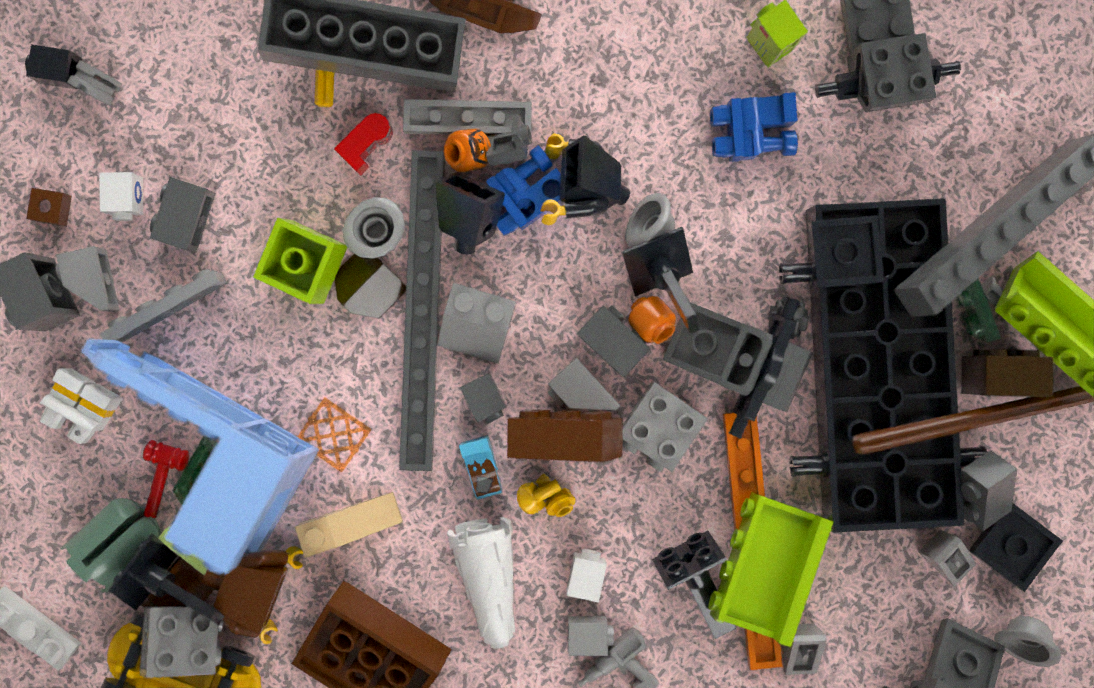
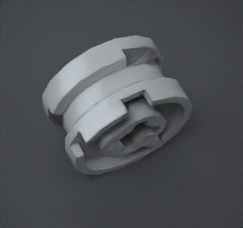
M79 60L76 65L77 73L75 76L71 75L67 83L110 106L114 100L112 97L114 91H119L122 83ZM96 75L102 78L101 81L95 78L94 76Z

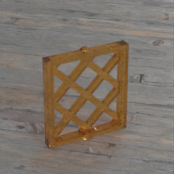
M324 397L313 415L308 418V422L297 437L306 442L317 440L319 451L316 455L340 472H343L353 456L358 453L359 447L372 429ZM326 406L328 418L317 420L316 415L322 407ZM331 407L343 415L332 417ZM345 419L346 431L335 432L333 421ZM349 419L362 428L350 429ZM329 422L331 433L320 435L318 424ZM309 425H314L316 436L304 438V432ZM363 431V437L359 443L353 445L351 433ZM347 434L349 446L338 448L336 436ZM332 437L334 449L322 450L321 439ZM350 450L351 454L346 462L341 463L339 452ZM335 453L336 463L324 454Z

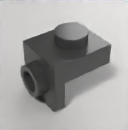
M520 115L513 116L511 132L488 136L491 147L486 152V158L490 166L510 164L514 161L527 159L528 145L532 144V135L529 126L523 125Z

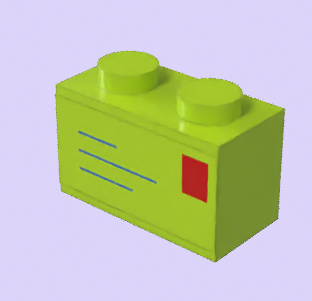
M783 0L776 6L773 2L769 3L756 14L758 18L750 24L752 29L746 38L763 63L769 68L792 52L808 33V30L788 2Z

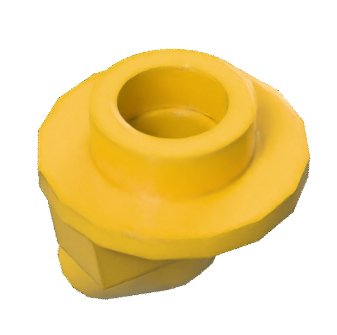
M542 474L536 480L540 487L551 482L546 474ZM563 488L561 491L550 496L545 502L547 514L549 516L556 515V517H563L573 510L576 498L569 489Z
M556 479L540 488L533 482L525 483L517 491V502L525 513L535 514L546 506L544 501L546 498L562 489Z

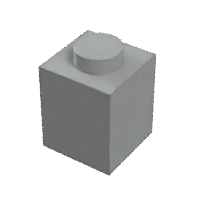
M568 616L569 656H608V645H614L613 625H608L606 616Z

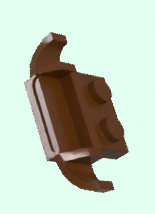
M429 0L430 3L443 13L465 18L470 23L500 34L536 30L542 16L541 13L513 3L514 0Z

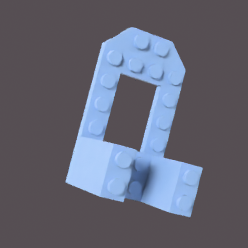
M88 339L81 351L97 369L108 374L106 380L122 388H126V386L138 391L136 396L148 404H161L169 409L167 414L178 421L186 423L189 420L200 426L198 432L213 440H217L218 437L221 438L164 539L173 543L172 547L177 552L200 558L204 561L203 565L207 569L216 573H228L237 567L244 553L248 554L262 550L319 449L152 354L143 352L140 357L128 352L130 346L117 340Z

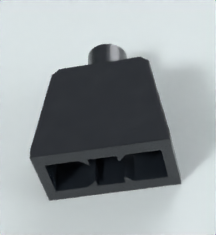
M455 172L436 181L435 184L439 228L443 233L457 239V252L469 255L475 252V246L490 239L495 234L505 193Z

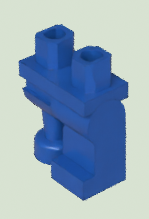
M796 92L760 98H732L726 105L712 107L709 112L711 127L727 126L726 137H714L712 139V156L729 158V162L749 161L756 158L760 153L780 150L783 156H795L797 153L798 139L795 130L782 131L780 137L763 136V129L789 128L798 121Z
M539 145L529 152L531 159L514 169L504 168L486 181L488 186L505 193L503 206L507 212L499 217L497 224L498 229L504 236L516 231L518 228L524 230L546 214L548 211H540L545 201L555 200L558 204L561 203L559 200L561 173L557 168L553 169L531 187L526 181L538 169L545 172L553 166Z

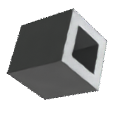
M487 373L460 387L477 422L484 419L489 424L504 416L501 410L506 408L507 405L491 373Z

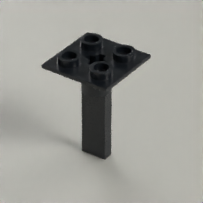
M683 227L622 251L635 297L655 288L666 290L689 333L698 331L699 325L696 313L678 284L680 278L693 273Z
M709 531L691 535L686 542L675 548L668 547L663 549L652 561L667 590L686 582L714 638L717 639L736 629V627L727 622H717L710 615L711 610L708 608L709 600L712 593L717 591V588L708 570L726 561L727 558Z
M151 534L146 541L138 546L133 559L125 569L116 575L113 585L108 590L135 611H137L149 593L157 598L168 594L217 625L225 617L217 609L174 584L175 575L167 571L177 555L154 534Z

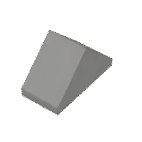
M939 530L919 551L954 587L976 565L962 540L943 530Z
M799 624L792 646L784 645L785 675L817 674L827 639L826 635L815 624Z

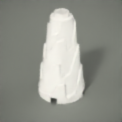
M499 517L500 525L492 526V524L487 523V518L456 525V534L450 529L447 532L450 549H453L456 566L463 578L467 597L473 606L480 636L484 638V643L490 644V647L494 649L509 645V640L515 632L513 613V550L511 540L513 529L510 519Z

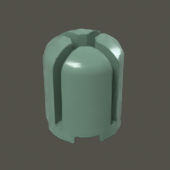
M117 498L102 509L66 542L60 550L67 549L71 557L66 560V563L84 582L87 583L92 578L105 586L101 592L108 593V590L113 585L114 578L130 563L135 556L138 546L146 541L151 534L159 538L161 535L159 524L152 517H143L138 520L144 514L145 508L133 500Z

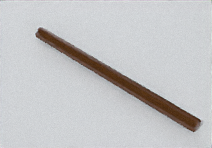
M1081 386L1055 391L1053 392V397H1028L855 435L852 439L853 449L856 453H871L1094 402V397Z

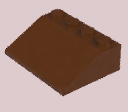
M343 580L327 602L291 664L328 688H430L452 649Z

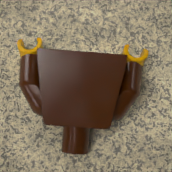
M291 546L286 551L262 550L243 554L237 567L228 573H216L207 569L202 586L219 591L213 608L225 616L222 621L233 634L251 638L259 636L264 644L272 642L271 637L265 633L269 630L278 631L270 616L288 568L284 566L288 563L294 569H300L303 564L293 561V558L297 554H303L302 549L297 546Z

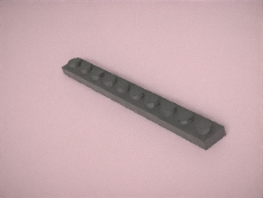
M412 150L399 470H433L442 243L435 184L436 181L444 178V151Z

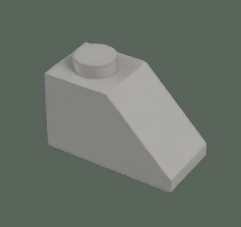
M92 246L56 255L58 262L56 274L63 287L101 311H120L106 249Z
M577 358L548 383L552 388L548 394L560 407L564 403L569 408L616 410L620 407L616 400Z

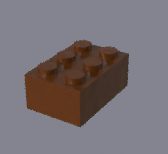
M533 409L532 411H519V417L507 418V458L603 463L620 458L623 454V418L612 417V411L582 413L581 417L580 410L551 412V410Z

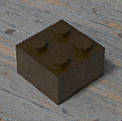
M974 349L973 356H962L961 394L1053 397L1054 357H1040V350Z

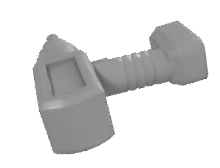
M632 627L615 640L614 645H609L608 656H599L595 660L596 664L587 670L584 674L585 677L578 682L579 686L582 687L588 681L591 683L603 674L606 676L618 667L622 673L626 670L631 671L638 679L632 688H656L659 685L656 677L634 658L646 648L641 632Z

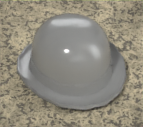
M661 193L648 195L635 207L626 228L625 239L628 246L634 247L675 230V220L671 214V203L666 195Z
M373 197L362 201L353 208L345 220L343 227L345 244L351 252L359 257L373 259L385 256L395 249L402 239L405 227L403 213L396 203L387 198Z
M1018 616L1009 622L1006 630L997 632L994 636V640L997 643L1005 646L1004 651L1025 663L1037 667H1051L1058 664L1061 659L1059 647L1053 642V634L1050 628L1037 618Z

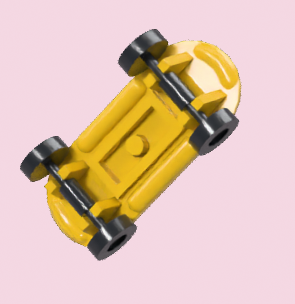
M138 611L134 612L130 623L121 627L110 641L107 651V663L110 672L115 678H105L101 688H262L260 674L252 663L255 656L242 649L227 645L221 649V662L219 666H216L215 674L155 678L141 676L140 662L144 613Z

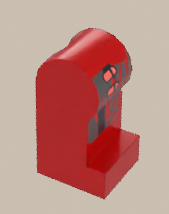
M369 114L334 150L361 176L369 168L364 160L378 146L385 145L391 140L393 135L392 126L382 114Z

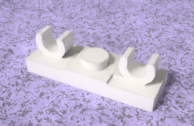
M6 586L0 589V628L55 669L61 670L80 646L81 642Z

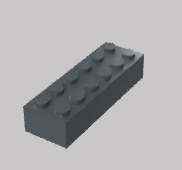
M264 0L257 50L263 61L455 92L466 19L361 0Z

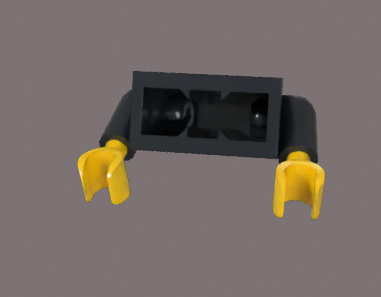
M559 134L549 136L545 154L549 159H558L562 154L559 200L565 203V205L560 206L555 200L545 201L540 211H550L553 214L544 215L541 220L543 224L553 225L558 217L566 215V219L602 214L615 204L624 205L628 201L630 189L621 184L622 166L620 162L608 154L597 141H592L584 135L579 139H569V142H565L564 138Z

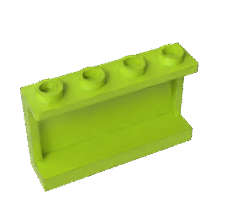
M1037 251L1012 270L995 307V311L1047 357H1054V363L1094 397V300Z
M751 492L750 498H746L741 507L740 515L743 518L739 529H735L731 536L730 547L732 550L729 559L722 563L719 572L721 582L718 591L712 593L708 608L711 610L710 615L717 622H727L771 637L779 644L791 647L833 521Z

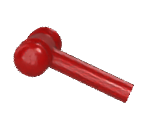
M150 440L144 447L143 459L151 461L153 464L157 463L143 515L148 518H156L169 470L175 468L177 471H183L189 463L190 453L188 450L181 451L179 447L175 448L162 442L157 443L155 440Z

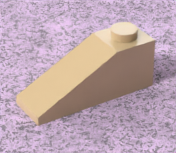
M394 492L305 520L295 526L304 557L307 558L402 523L403 520Z

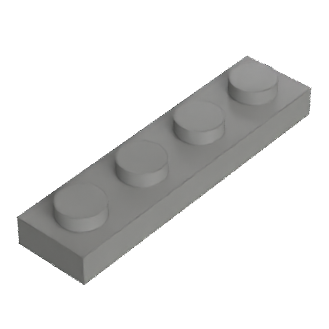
M404 99L403 132L405 134L450 135L458 130L479 129L486 135L492 136L511 132L514 115H520L523 125H528L531 131L532 102Z
M210 269L202 270L192 276L193 281L185 286L176 285L166 290L164 298L157 302L151 300L139 305L136 308L137 313L128 318L122 316L108 323L109 328L99 334L104 340H117L123 343L228 283L222 272L210 271Z

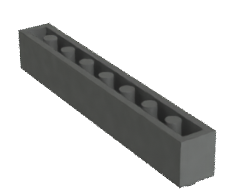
M1094 134L1064 143L896 287L894 291L911 317L938 314L1094 177Z

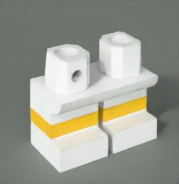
M58 368L52 379L55 383L50 393L40 402V404L46 406L40 422L50 428L60 429L67 418L74 422L67 437L78 444H84L90 440L95 431L105 428L123 397L100 384H95V381L72 368Z

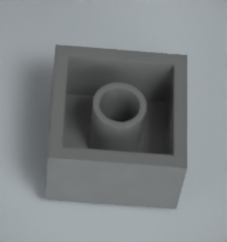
M24 252L0 263V297L6 307L5 316L16 330L48 331L81 316L70 291L63 287L62 282L57 277V263L54 258Z

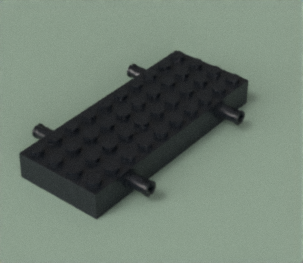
M946 198L814 205L806 210L808 263H780L779 273L792 272V274L779 276L781 284L808 282L810 285L819 444L818 455L790 456L789 464H793V466L803 465L800 467H789L792 477L820 475L822 516L833 521L831 528L833 533L965 526L963 493L961 491V467H966L979 458L975 456H982L987 453L985 446L960 448L959 433L866 454L856 453L852 442L855 435L958 413L952 301L936 315L911 317L894 291L896 287L948 244ZM878 216L884 282L814 289L808 223L812 221Z

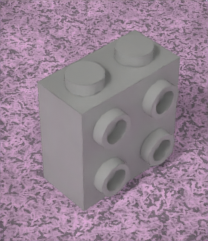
M651 382L623 423V447L633 454L640 450L649 456L645 462L656 470L662 472L666 468L673 472L708 418L657 383Z
M187 606L144 607L140 675L145 678L215 674V668L221 662V647L217 646V633L222 631L223 621L217 625Z

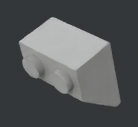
M453 283L443 315L438 346L498 364L517 304L516 301Z

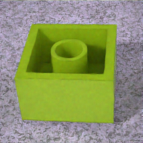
M277 217L253 278L309 304H324L348 247L346 244L296 221Z

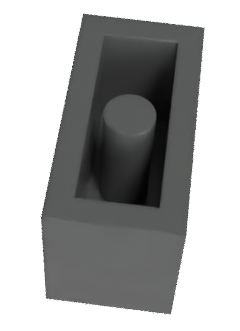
M169 177L168 183L162 187L160 192L161 205L158 214L153 216L150 223V239L197 253L216 193L206 188Z
M603 305L576 335L621 377H625L648 353L650 348L636 330L633 329L631 331L622 323L625 317L611 305L607 309Z
M991 450L963 468L961 472L964 519L974 523L983 531L1011 512L1017 468Z

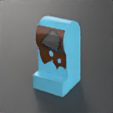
M486 435L460 443L459 448L477 500L502 493L497 472L498 468L489 436Z

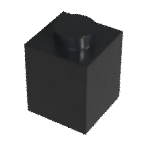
M31 44L30 54L27 55L25 60L26 76L40 84L77 89L67 82L71 75L75 76L77 73L76 65L79 60L82 61V58L70 50Z

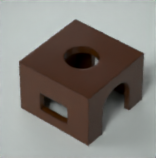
M31 188L26 219L67 227L72 196L62 192ZM44 200H48L51 203V208L48 212L40 210V203Z

